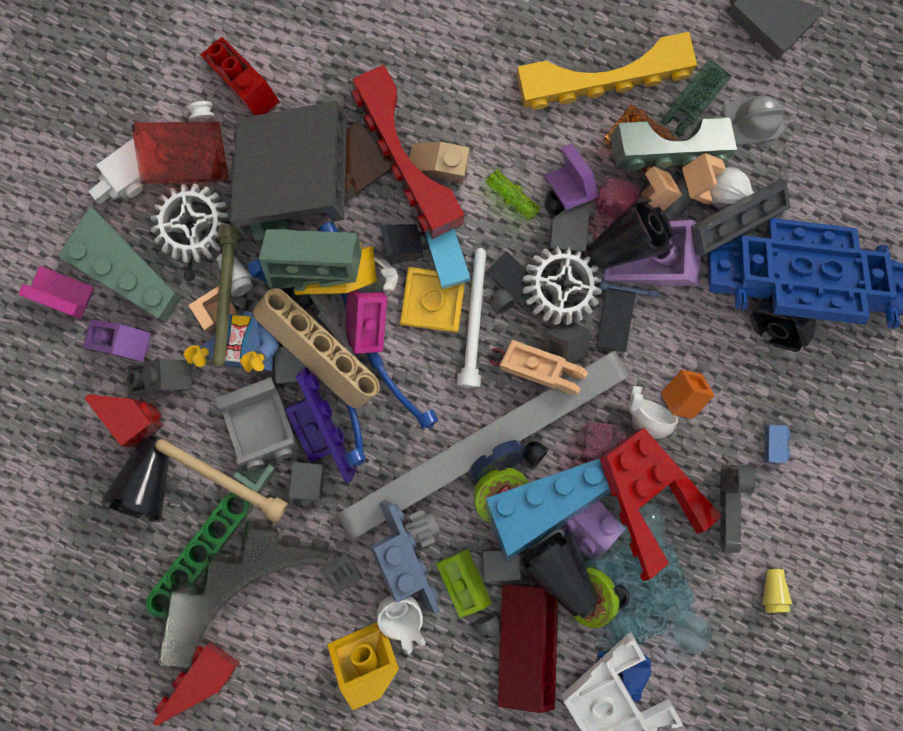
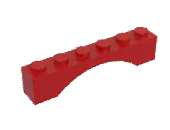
M385 65L353 78V90L350 91L351 97L357 108L362 106L366 114L363 116L365 124L370 132L375 131L379 139L376 143L382 156L389 157L392 163L389 166L396 182H402L405 188L403 195L409 207L414 206L419 215L416 216V219L423 233L428 231L431 239H434L463 225L465 214L452 190L424 175L411 162L401 146L394 122V113L397 105V87Z

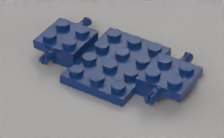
M771 218L767 224L768 238L744 236L742 234L707 253L709 292L734 295L735 308L737 310L740 309V306L741 311L748 308L747 296L769 299L772 292L774 314L866 325L870 317L869 311L886 314L888 328L892 327V329H895L901 324L899 314L903 315V263L891 260L887 245L884 248L883 245H879L875 251L861 250L857 228Z

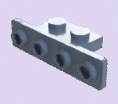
M386 500L379 502L392 535L371 545L370 549L392 598L398 603L418 592L425 609L433 614L439 612L440 610L436 603L439 600L438 594L434 587L428 584L425 575L428 573L426 566L420 558H417L413 550L416 547V543L412 535L404 529L402 524L404 515L397 504L394 505Z

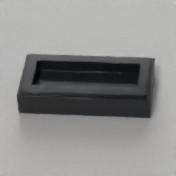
M506 251L486 271V274L502 289L509 291L516 302L529 313L535 307L536 302L531 305L526 304V300L533 296L532 293H522V289L531 286V284L522 282V278L530 274ZM541 287V291L545 296L549 291Z
M606 289L596 348L626 352L635 294Z

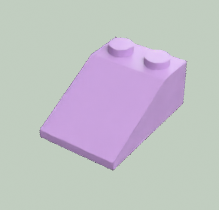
M693 220L669 221L674 237L669 239L670 244L674 243L672 249L660 255L605 269L604 280L664 286H700L702 255L695 253L691 226L697 223Z

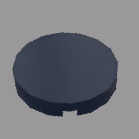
M518 440L507 441L494 447L492 450L493 454L489 457H486V455L479 457L469 470L474 481L478 483L490 471L496 469L498 471L506 470L505 468H513L527 453L522 443Z

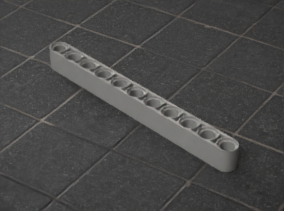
M616 351L609 353L584 368L588 372L584 380L572 376L565 379L581 388L578 395L573 396L560 391L558 388H550L336 514L350 540L352 541L386 521L379 502L386 500L394 505L397 504L402 511L467 473L482 455L489 457L493 454L492 450L494 447L507 441L523 440L628 378L630 374Z

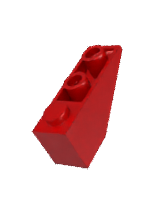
M223 37L211 44L208 49L200 54L253 116L267 114L280 103L266 80Z
M212 642L204 648L200 645L189 660L193 663L187 673L182 671L172 684V687L176 690L170 698L165 696L156 707L154 712L158 716L153 724L157 726L218 693L225 686L240 662Z

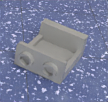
M271 377L215 398L218 410L223 413L237 456L235 459L237 466L242 470H258L265 466L264 462L274 458L277 461L287 459L293 455V451L299 449L279 389Z

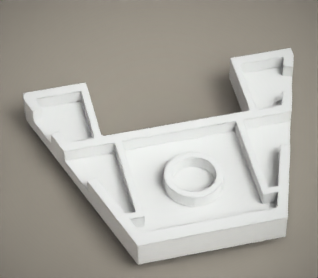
M632 632L619 641L562 694L566 707L581 731H657L658 727L671 725L672 729L683 726L679 715L669 699L640 712L618 673L646 660Z

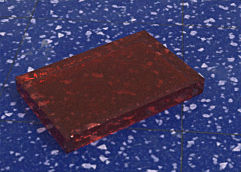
M134 122L132 125L141 184L215 182L229 179L220 122Z

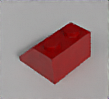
M92 394L84 397L121 446L136 448L142 439L149 438V436L164 426L159 420L163 416L153 403L148 404L145 401L142 402L134 399Z

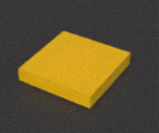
M408 267L400 325L458 333L465 283L442 289L436 270Z

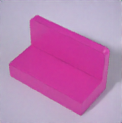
M40 266L31 287L22 283L18 295L81 319L94 288L91 285Z
M356 289L347 293L346 335L354 354L383 352L387 296L384 292L360 293Z

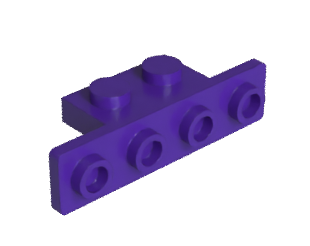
M304 367L296 374V379L305 399L287 405L285 411L309 461L311 462L332 454L345 483L351 482L356 473L357 466L349 467L344 457L347 454L343 445L345 443L344 435L339 427H335L331 419L332 410L326 400H322L318 391L320 385L314 373H310L307 367Z

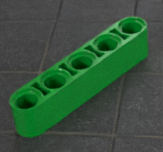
M229 493L224 497L148 595L146 607L151 615L163 617L177 609L251 513L253 504L241 498L245 506L244 510L237 514L231 509V502L235 497L239 496ZM216 521L222 522L226 527V532L222 538L213 534L212 528ZM198 545L203 546L207 551V557L203 562L198 561L194 556V550ZM178 570H183L188 575V582L185 586L178 584L175 575ZM159 594H163L169 599V606L166 610L161 609L157 604Z

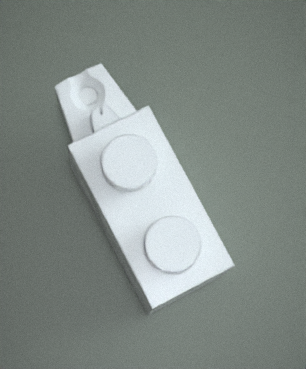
M143 130L96 165L102 173L98 177L100 182L88 192L98 204L103 203L110 197L114 200L119 197L125 199L127 196L132 198L143 190L142 185L151 179L157 180L167 172L166 168L171 164Z

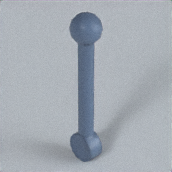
M601 280L598 284L602 291L610 289L659 297L658 291L609 284L606 280Z

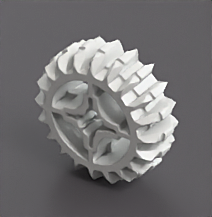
M181 184L180 193L174 188H170L172 196L169 199L165 195L160 197L164 205H154V209L159 212V215L150 217L151 221L158 225L153 226L151 232L159 234L154 239L155 243L158 245L163 244L161 250L165 254L171 252V257L174 260H178L182 255V260L185 263H189L192 254L194 260L199 263L202 259L200 253H204L210 259L212 258V253L209 250L212 247L218 252L222 250L217 244V236L220 225H229L222 223L229 220L228 213L223 212L226 210L227 205L225 202H219L220 196L217 193L210 195L211 190L209 187L205 186L200 191L198 184H193L189 191L185 184ZM192 202H200L209 206L212 214L196 213ZM181 206L180 215L170 219L173 212ZM190 215L197 222L196 224L193 223L194 227L191 230L185 225L188 222L187 220L191 218ZM213 224L208 236L201 241V232ZM170 232L186 233L190 245L174 242Z
M559 246L552 251V254L548 249H544L541 252L542 258L535 255L532 258L534 265L529 264L525 268L530 275L522 278V282L531 284V286L522 289V293H532L533 297L526 300V304L531 305L536 302L537 307L533 309V314L536 315L542 310L544 312L542 320L545 322L552 315L554 325H558L561 318L565 325H570L572 317L575 321L579 322L583 319L582 313L589 315L592 312L590 306H595L599 302L593 295H599L602 292L599 287L594 286V284L601 282L602 279L598 276L593 277V273L598 270V267L592 266L589 268L587 265L591 261V257L587 256L582 260L580 259L581 251L571 255L569 247L568 250L562 253ZM560 263L556 276L541 277L542 271L546 266ZM572 268L578 272L582 281H578L572 276ZM560 280H563V285L567 286L564 291H561V286L556 284ZM541 287L551 293L552 304L544 297ZM568 294H583L576 306L563 308Z

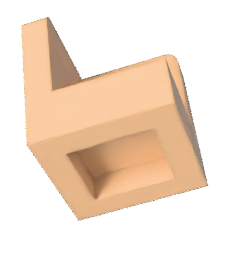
M704 153L682 167L690 198L705 204L713 201L710 189L717 184L715 177L726 171L723 160Z
M653 166L645 173L651 185L641 195L653 200L649 204L654 209L659 206L664 211L682 196L669 172Z
M219 286L189 304L190 309L202 328L208 333L216 329ZM230 301L229 314L238 315L237 310Z

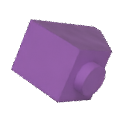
M91 319L83 348L143 362L149 350L151 333L121 324Z

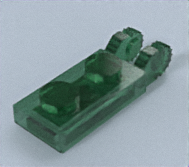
M709 58L673 102L672 108L663 117L661 123L666 126L673 120L678 110L681 111L687 118L676 128L675 134L680 137L692 122L695 123L731 79L732 75Z

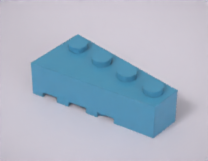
M599 459L486 498L485 508L506 563L609 495L610 488Z

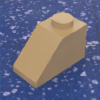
M445 142L412 144L409 159L427 177L464 184L470 147Z

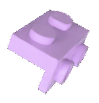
M600 501L560 527L564 533L565 529L569 528L580 551L588 555L592 560L606 552L626 529Z

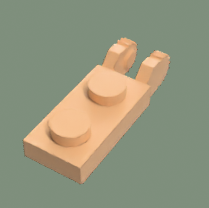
M514 340L511 341L500 364V368L503 371L553 389L558 388L560 391L573 396L578 395L581 388L573 382L562 379L563 372L583 380L588 374L587 370L567 362L565 358Z

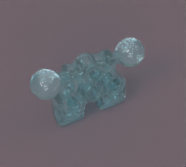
M646 503L638 510L669 564L652 579L642 581L640 573L643 570L639 559L635 567L631 569L623 567L622 560L624 556L632 554L630 546L623 545L599 555L595 559L586 561L585 566L602 571L612 580L614 586L626 583L627 591L634 601L633 607L617 613L613 621L608 623L616 643L631 632L637 643L663 634L671 613L674 612L678 621L674 630L676 644L684 652L691 654L701 653L711 643L713 635L711 626L701 616H696L693 612L691 604L695 602L692 591L672 544L665 545L661 535L665 527L663 512L656 505ZM670 570L675 571L677 574L675 583L664 585L662 582L664 573ZM646 582L649 584V592L642 597L636 596L634 594L636 584ZM650 611H659L661 618L658 623L653 625L646 623V615Z

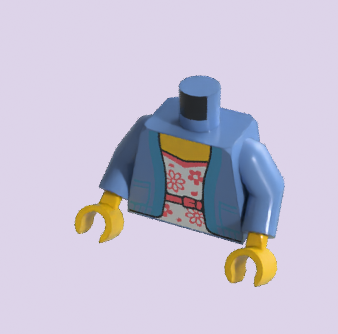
M246 300L243 315L229 314L225 366L244 368L247 373L251 372L252 369L257 372L272 371L273 356L279 349L278 340L255 319L253 309L258 301ZM215 335L202 344L201 347L193 345L184 351V357L189 364L194 362L195 366L202 367L207 361L205 357L213 361Z

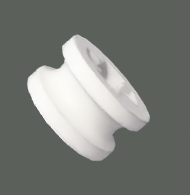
M198 101L186 107L187 112L191 113L188 119L192 124L209 122L215 119V114L211 112L213 104L210 101Z

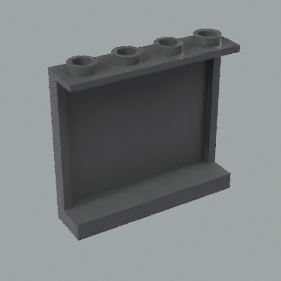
M337 101L237 119V130L234 132L235 156L232 158L234 173L233 182L230 184L232 202L231 208L228 210V217L231 225L243 236H247L248 225L326 213L333 222L344 220L347 116Z

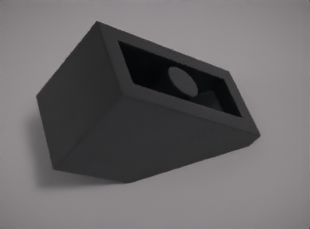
M417 224L380 226L390 265L424 258L423 250L428 249L425 233H418Z

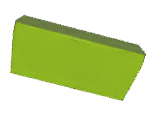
M469 549L436 563L459 618L484 610L492 604Z

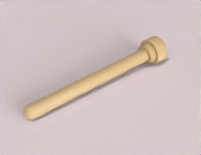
M159 439L155 443L158 451L262 509L261 513L266 515L265 519L277 524L288 506V503L278 497L276 499L272 497L268 499L164 439Z

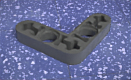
M752 465L721 466L720 505H723V512H720L722 516L720 518V546L723 553H738L740 551L741 493L754 492L755 470Z

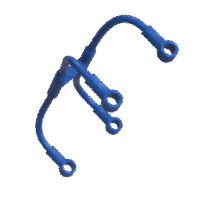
M333 221L327 222L317 229V231L339 232ZM259 259L250 262L247 265V269L251 277L263 280L268 285ZM340 293L346 309L347 293ZM378 352L365 353L373 369L378 371L380 377L394 396L416 417L421 428H432L439 421L433 409L422 414L403 395L389 377ZM347 405L356 449L347 453L344 457L349 467L360 466L367 459L364 455L360 424L356 409Z

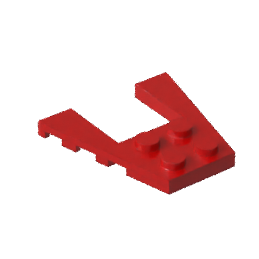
M645 428L635 431L599 459L612 497L617 496L622 511L619 513L622 525L627 524L632 539L629 545L633 557H638L643 570L640 573L642 581L652 579L669 564L638 510L669 485L696 534L705 532L722 517Z

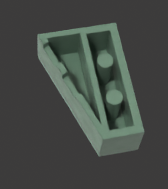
M266 229L259 261L270 289L295 287L296 291H302L309 284L320 283L321 287L356 282L362 250L357 233L346 231L322 232L317 230Z

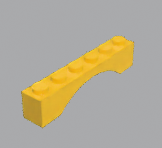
M690 32L661 37L641 58L615 70L598 73L575 72L558 67L548 61L518 66L516 76L523 108L531 107V110H540L546 108L548 103L559 101L560 104H569L576 101V97L587 95L589 99L603 96L605 91L615 89L617 93L630 91L634 85L644 84L645 87H653L660 84L661 80L672 78L673 81H682L690 77V74L693 73L697 66Z

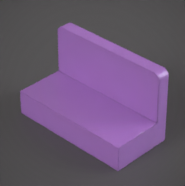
M573 144L561 148L565 167L545 175L547 183L566 210L599 197L594 173Z

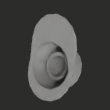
M762 95L737 99L725 105V118L730 117L736 144L769 141L777 138L785 129L783 123L785 109L781 107L776 99L770 96Z

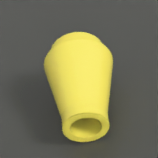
M784 569L766 570L762 605L765 606V613H790V605L793 604L785 579Z

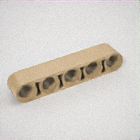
M277 288L270 289L255 305L253 309L255 319L347 405L353 408H361L379 392L380 384L375 375L287 293Z

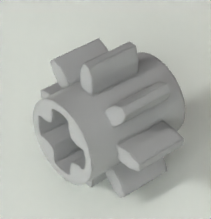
M421 509L410 514L411 521L404 525L406 530L412 535L415 543L420 542L423 548L435 543L434 536L439 534L440 530L432 512L424 515Z

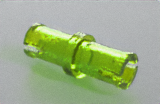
M496 169L487 178L486 184L504 198L503 202L507 206L511 204L528 222L540 211L541 207L522 192L523 188L519 184L515 185L499 169Z

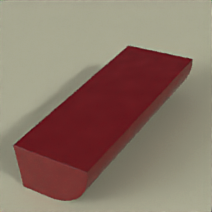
M502 584L498 707L534 713L555 710L558 602L540 585Z

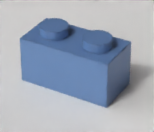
M765 425L764 462L787 463V459L789 460L790 449L787 448L788 441L790 440L788 426Z

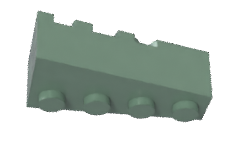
M91 206L58 255L63 260L164 322H167L181 300L176 291Z

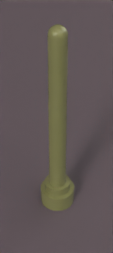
M220 225L218 227L217 239L223 248L213 364L217 368L225 365L234 250L238 247V243L241 242L242 234L233 225Z

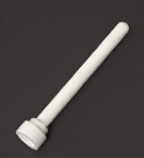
M483 248L476 249L474 253L464 368H461V373L457 375V386L480 388L481 375H478L479 370L476 369L486 261V251Z

